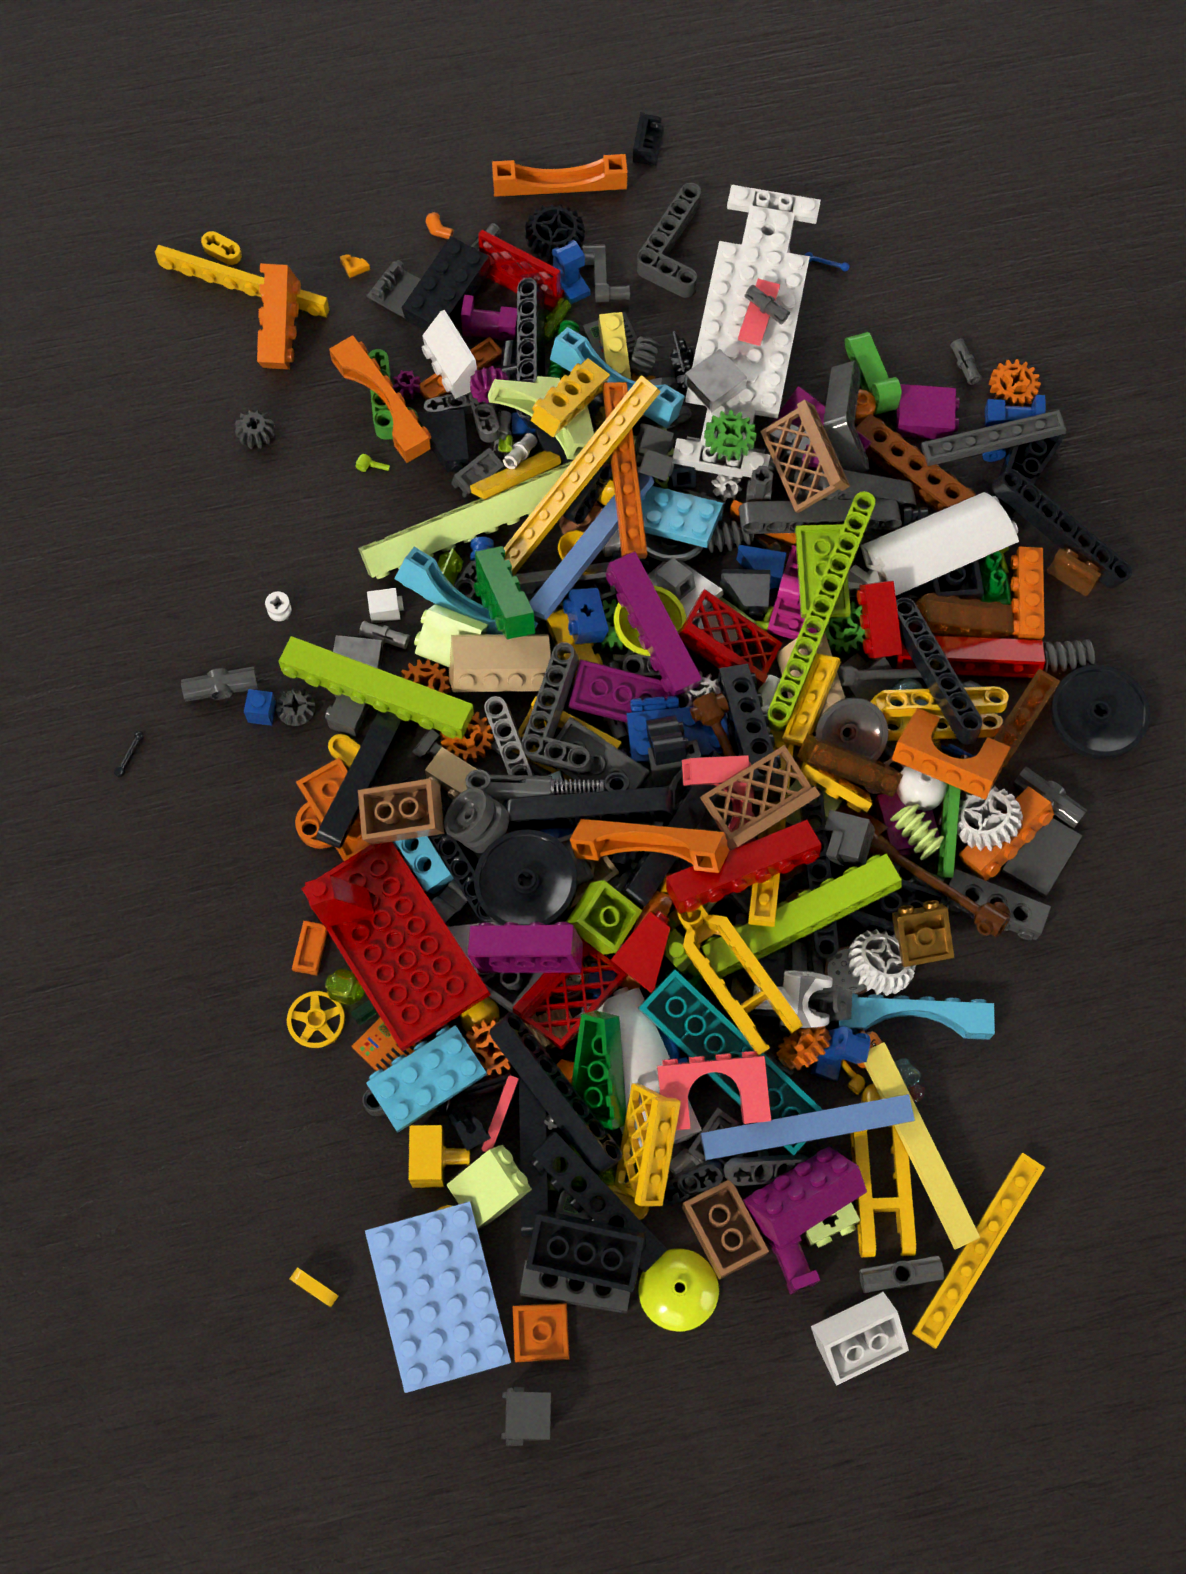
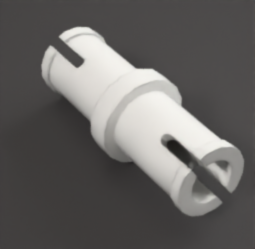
M531 433L525 434L520 442H516L512 446L511 452L504 457V465L509 469H515L521 460H525L529 456L530 450L537 444V438Z

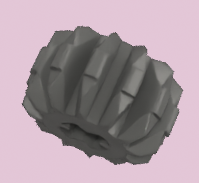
M640 336L637 338L629 361L630 372L644 377H648L651 374L659 349L657 341L649 337Z
M249 409L247 415L241 413V420H236L235 434L239 438L242 445L248 444L250 449L255 445L261 449L262 443L269 445V438H273L275 435L273 430L275 425L274 421L270 419V415L268 413L262 414L260 409L255 413Z

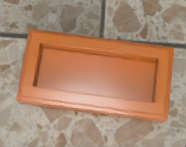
M303 921L292 971L318 976L328 931L323 924Z

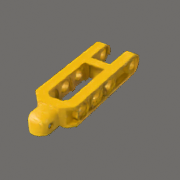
M965 687L964 689L981 716L982 721H992L996 724L994 727H988L982 722L978 738L997 736L1001 731L1003 719L994 713H1001L1006 709L1008 693L1000 687ZM929 689L883 690L870 701L881 710L887 725L894 724L899 728L894 731L888 729L887 741L899 740L917 708L941 717L939 722L947 725L945 729L937 728L933 739L956 738ZM997 697L1001 699L1002 702L994 703L991 702L989 698ZM922 699L928 704L922 706L918 705L915 701ZM893 700L901 701L903 705L894 706L890 702Z
M702 905L693 912L678 913L680 922L686 929L683 944L685 953L758 1056L770 1047L758 1033L756 1026L747 1015L748 1012L767 1000L791 1033L803 1026L795 1011L727 917L708 915ZM713 934L722 936L760 989V992L741 1005L737 1000L735 1001L723 979L718 977L708 958H705L700 951L701 943Z
M870 1084L864 1089L861 1095V1103L881 1100L874 1084ZM894 1125L889 1126L892 1130L893 1142L890 1150L891 1154H894L895 1166L893 1180H896L897 1197L872 1198L867 1130L850 1133L852 1162L859 1166L867 1190L865 1194L855 1200L856 1213L860 1219L857 1223L861 1257H875L876 1255L873 1214L876 1212H896L897 1233H900L901 1256H915L916 1254L909 1155Z

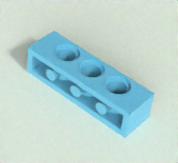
M428 836L392 842L398 851L401 850L405 857L403 858L411 871H414L417 881L424 892L426 891L434 895L445 888L452 880H455ZM418 839V848L412 851L411 844L414 840ZM427 860H431V868L428 871H424V863Z

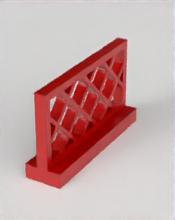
M481 230L478 234L479 251L489 256L492 268L487 278L517 293L520 281L525 278L534 279L544 293L545 308L553 312L564 297V290L560 289V270Z
M705 589L700 593L682 628L678 630L684 645L718 668L748 664L750 672H754L756 676V690L765 683L768 677L767 673L782 645V642ZM704 599L712 604L714 611L705 612L702 603ZM727 614L730 616L734 625L725 626L722 615ZM716 616L719 627L710 628L707 617ZM701 618L704 629H700L692 624L693 619ZM741 628L749 629L753 638L745 639ZM735 629L738 640L730 641L727 630ZM721 631L724 642L720 643L714 639L712 632ZM766 641L772 645V651L764 653L761 642ZM755 643L758 654L750 655L747 644ZM740 645L744 656L740 657L734 653L732 646ZM760 658L763 667L761 671L753 666L752 659Z
M582 938V961L590 954L597 959L598 966L583 968L582 965L581 973H543L513 1006V1012L524 1023L561 1050L578 1033L581 1018L570 1019L569 1008L584 1007L585 1013L597 1011L628 976L619 966L591 947ZM613 970L618 974L614 981L603 982L602 980L603 971ZM599 972L600 982L584 984V974ZM581 974L582 984L566 986V979L570 975ZM601 988V995L598 999L586 1000L585 990ZM582 990L583 1001L568 1002L567 992ZM564 992L565 1003L550 1004L549 998L552 994ZM566 1009L567 1019L551 1021L550 1010ZM547 1011V1022L537 1023L531 1019L536 1012ZM567 1025L568 1032L561 1040L552 1034V1027Z

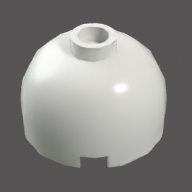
M907 766L901 771L897 781V794L901 802L906 806L919 804L918 810L922 811L936 808L943 801L948 788L947 783Z

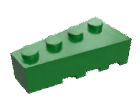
M503 546L475 551L477 582L474 583L475 593L477 597H481L483 607L488 609L491 620H495L498 631H502L507 640L535 634L534 612L524 591H521L517 576L512 574L510 561L505 560Z
M601 1011L582 1013L571 1085L603 1127L612 1130L625 1125L627 1113L620 1018L617 1015Z

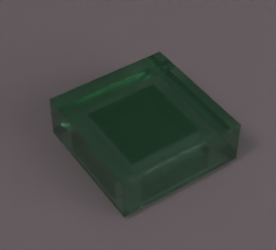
M369 999L353 1010L351 1015L357 1025H361L378 1012Z

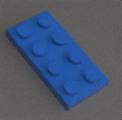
M692 707L626 714L631 758L638 763L649 762L648 748H650L647 736L646 720L676 715L678 722L682 721L685 736H682L683 738L687 737L688 741L697 740L701 756H708L713 750L720 755L724 754L712 727L703 726L701 721L695 722L690 714V708ZM725 713L721 724L729 739L727 716Z

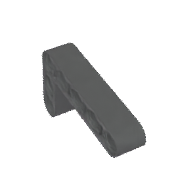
M687 183L682 186L637 255V273L639 276L684 298H689L695 294L697 274L692 268L667 256L699 209L701 188L695 183Z
M853 360L831 368L824 414V428L842 469L860 473L869 470V462L854 426L860 385V371L857 362Z
M847 470L843 471L850 487L843 491L838 489L821 499L853 500L856 494L865 491L871 493L875 499L896 500L900 512H902L903 506H911L913 509L917 507L913 483ZM812 474L803 481L802 486L810 488L815 475ZM820 476L816 490L822 491L830 486L827 478ZM800 489L797 500L805 501L809 491Z
M562 642L557 644L552 651L521 742V748L533 762L585 775L593 770L595 763L588 750L582 746L553 739L579 664L578 654L572 645ZM571 653L567 660H561L564 654ZM557 676H563L562 681L553 683ZM555 698L554 704L545 706L549 699ZM548 721L545 728L538 729V725L541 722ZM540 744L536 752H530V748L533 745ZM563 750V754L559 758H553V754L556 751ZM586 756V761L583 764L576 765L579 757Z

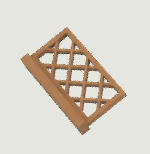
M806 400L798 403L796 410L760 431L793 508L797 513H800L838 489L843 491L850 487L815 406ZM800 417L802 422L799 431L791 430L792 420ZM776 430H781L782 434L779 443L772 442L769 434ZM788 433L797 435L793 447L784 445ZM802 436L810 439L807 451L798 449ZM782 449L791 451L787 464L779 459ZM797 453L806 455L802 467L793 465ZM811 456L819 460L816 471L807 469ZM791 469L800 471L796 484L788 480ZM805 473L815 475L810 488L802 486ZM820 476L827 478L830 484L829 487L822 491L816 490ZM799 490L809 491L807 499L799 504L797 500Z
M783 745L700 798L720 830L725 833L727 845L731 851L820 796V793L816 787H811L786 746ZM782 754L787 762L785 770L773 768L774 757ZM755 769L767 771L765 783L752 780ZM772 772L784 775L782 788L769 785ZM749 773L748 779L742 778ZM788 778L798 779L803 788L797 792L788 790ZM738 781L747 784L744 796L731 793L734 782ZM751 785L764 788L762 801L749 798ZM728 786L727 792L722 791L724 788ZM768 789L781 792L778 804L766 802ZM714 794L726 796L724 809L715 807L709 798ZM785 794L791 795L785 799ZM730 798L743 801L741 814L728 810ZM748 802L761 805L759 816L745 815ZM727 815L740 818L738 829L732 833L725 824ZM744 819L749 820V822L744 824Z

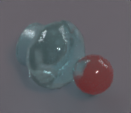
M904 1058L895 1061L894 1063L913 1101H921L924 1098L925 1089L917 1084L921 1078L920 1071L917 1067L911 1065L909 1059Z

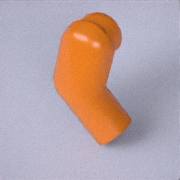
M432 212L427 215L426 225L432 235L449 239L450 236L453 237L454 229L442 226L438 213Z

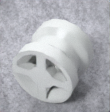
M279 591L268 595L265 606L270 618L275 621L286 620L292 611L287 595Z

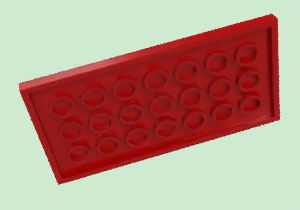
M392 842L371 844L318 877L322 878L331 875L369 889L374 914L327 927L326 930L402 1052L491 995ZM306 886L301 889L308 899Z

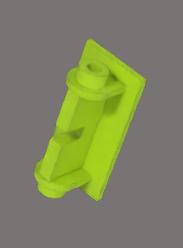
M451 549L450 552L446 551L440 555L437 564L447 580L454 586L456 578L462 569L463 560L454 549Z

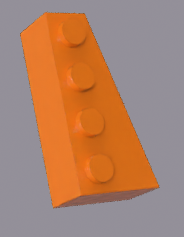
M260 263V272L264 273V284H260L259 294H261L264 305L259 308V322L263 326V330H258L257 362L263 368L290 370V362L294 361L292 340L296 339L294 320L295 317H298L299 313L296 299L301 291V283L288 265Z

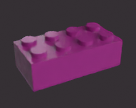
M484 922L479 923L478 926H470L467 956L479 973H581L583 942L574 925L570 923L557 922L555 925H545L540 922H532L530 925H519L507 922L504 925H493Z
M828 1146L805 1162L799 1163L786 1174L777 1177L762 1189L756 1190L743 1201L757 1229L779 1247H782L865 1194L867 1190L859 1166Z

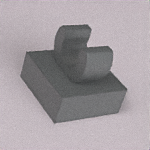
M432 729L427 731L412 752L419 758L425 753L434 758L442 748V746L434 742L439 734Z

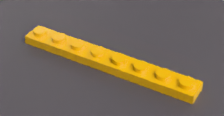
M158 245L155 250L159 265L165 269L180 271L187 276H196L209 283L215 282L224 285L228 289H237L250 296L256 295L261 297L259 287L260 284H264L263 277ZM301 290L300 294L297 295L296 303H298L300 310L307 311L314 316L327 317L329 312L327 297Z
M1023 1152L1019 1155L976 1226L980 1238L964 1246L912 1331V1334L934 1349L937 1348L1045 1169L1044 1166Z

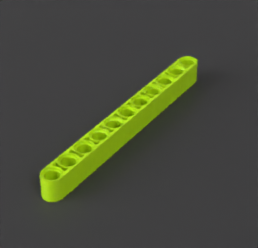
M859 492L853 499L767 714L769 728L773 731H782L787 727L873 513L875 497L869 492ZM863 504L866 505L868 508L862 509L858 505ZM850 525H857L860 529H853ZM842 545H848L852 549L845 550L844 548H842ZM833 566H841L844 570L838 571ZM831 586L835 591H827L824 587ZM823 607L827 612H819L816 608ZM815 628L818 633L812 634L807 629ZM806 649L810 654L802 655L798 650ZM797 670L802 675L795 677L791 675L790 671ZM790 692L793 697L785 698L781 693ZM780 713L784 716V719L776 720L772 715Z

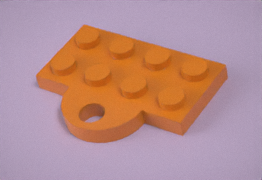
M340 758L296 781L297 786L307 801L297 813L295 820L296 830L300 839L313 848L323 849L331 847V845L317 840L316 836L348 772ZM360 812L341 849L336 848L343 861L371 845L362 840ZM308 824H313L317 827L316 832L312 835L303 833L304 827Z

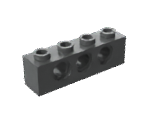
M957 869L954 870L953 878H950L948 882L950 887L964 896L966 893L973 894L976 897L975 903L980 906L987 902H1001L1009 908L1011 918L1004 931L1011 930L1016 932L1019 937L1025 940H1037L1042 934L1051 906ZM947 897L945 905L948 909L955 912L963 911L970 914V917L974 919L972 912ZM1013 912L1021 913L1024 921L1017 920Z
M525 1260L520 1296L627 1314L630 1292L611 1288V1292L608 1295L601 1296L595 1290L597 1284L584 1282L585 1285L582 1290L573 1291L569 1287L571 1279L557 1276L558 1282L556 1285L547 1287L542 1282L543 1276L547 1273L526 1269L527 1260Z

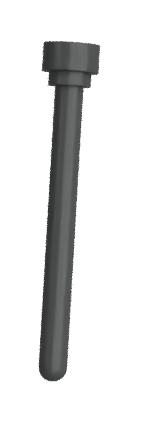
M841 666L838 671L841 686H852L858 680L922 678L917 668L858 671L852 666Z

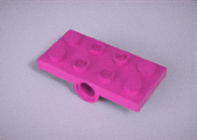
M792 545L767 632L795 640L800 633L805 618H801L796 546ZM815 628L807 629L810 633L817 632Z

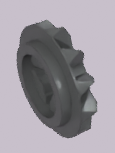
M292 688L288 692L283 691L282 696L277 699L276 712L280 720L285 724L291 726L303 725L313 717L315 702L312 695L304 689L297 690ZM294 699H296L299 705H302L298 707L297 715H295L292 708H289V706L293 705Z

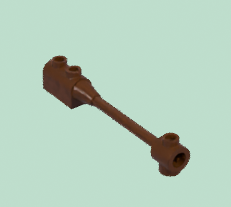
M711 692L692 702L694 707L690 708L692 719L695 722L701 721L703 726L712 727L725 757L736 756L721 724L725 713L729 711L724 695L722 693L716 695L715 692ZM752 804V812L757 817L759 816L760 805ZM804 863L794 867L788 873H780L779 883L806 871Z
M847 802L836 810L837 812L871 821L875 832L869 849V855H880L881 857L887 854L892 863L895 862L974 914V924L977 925V930L980 934L984 936L991 934L997 938L1004 931L1011 918L1010 910L1004 903L996 902L992 905L987 902L981 906L901 855L885 838L888 826L863 810L860 812L853 810L846 805Z

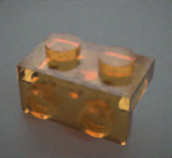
M1068 548L1065 551L1059 549L1047 572L1082 595L1088 596L1101 576L1098 573L1099 568L1089 561L1085 564L1077 559L1079 555Z

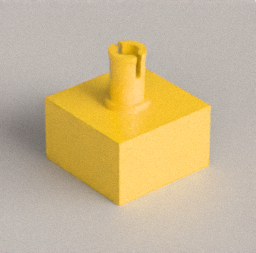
M442 1125L410 1126L409 1181L412 1188L444 1187V1167L446 1165H470V1150L467 1151L466 1148L446 1149Z

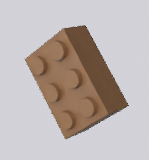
M431 778L358 790L362 840L373 845L444 834L440 784Z
M729 1180L683 1203L682 1209L719 1280L768 1254L769 1250L735 1185Z

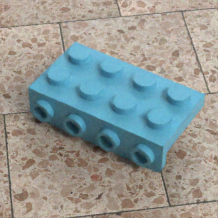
M651 486L641 499L645 533L705 548L709 545L718 521H721L723 517V503L670 489Z
M455 1025L452 1028L447 1026L436 1033V1038L432 1041L419 1043L414 1047V1052L407 1057L405 1055L399 1056L391 1063L392 1066L385 1071L380 1069L374 1072L366 1084L398 1133L486 1076L487 1073Z

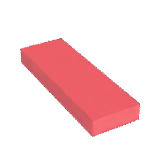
M758 279L756 287L764 294L774 297L776 301L780 284ZM751 301L738 340L761 346L770 315L767 313L763 314L759 311L760 308Z
M510 1075L507 1078L488 1130L491 1139L485 1141L482 1146V1151L484 1152L492 1149L495 1145L519 1079Z

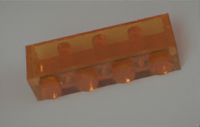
M935 593L925 594L915 603L932 633L1002 639L1014 633L1011 605H1003L1001 602H981L979 599H959L957 596L943 597Z
M1040 668L993 739L1011 747L1004 767L1007 766L1060 683V680Z
M808 733L797 755L808 765L890 797L894 796L903 777L902 773L889 765Z

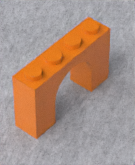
M917 708L897 742L892 760L986 800L1004 766L1011 747L987 737L980 752L974 757L959 759L948 756L938 750L932 742L941 717Z

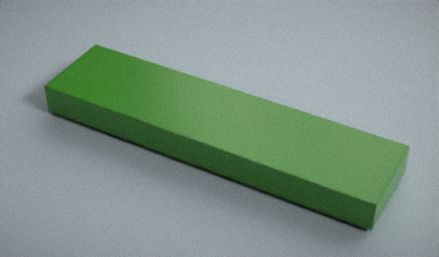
M947 784L948 788L943 800L941 836H944V839L939 849L937 875L944 878H953L960 789Z

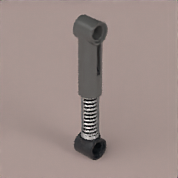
M478 769L469 772L465 779L467 789H481L494 800L630 789L628 777L619 772L609 774L604 780L599 781L597 779L596 782L594 780L590 782L589 779L587 782L585 780L581 782L580 779L579 782H576V779L572 782L570 779L569 782L567 779L565 781L562 779L561 781H558V779L554 781L552 776L489 775L486 771Z

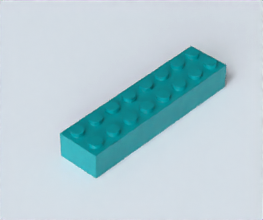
M673 970L638 1007L688 1057L704 1056L705 1061L715 1060V1055L731 1053V1058L742 1057V1052L754 1051L742 1032L676 970ZM764 1053L761 1054L765 1056L771 1120L823 1110ZM719 1072L706 1073L741 1106L738 1087L731 1077ZM806 1142L783 1147L790 1154L795 1155Z

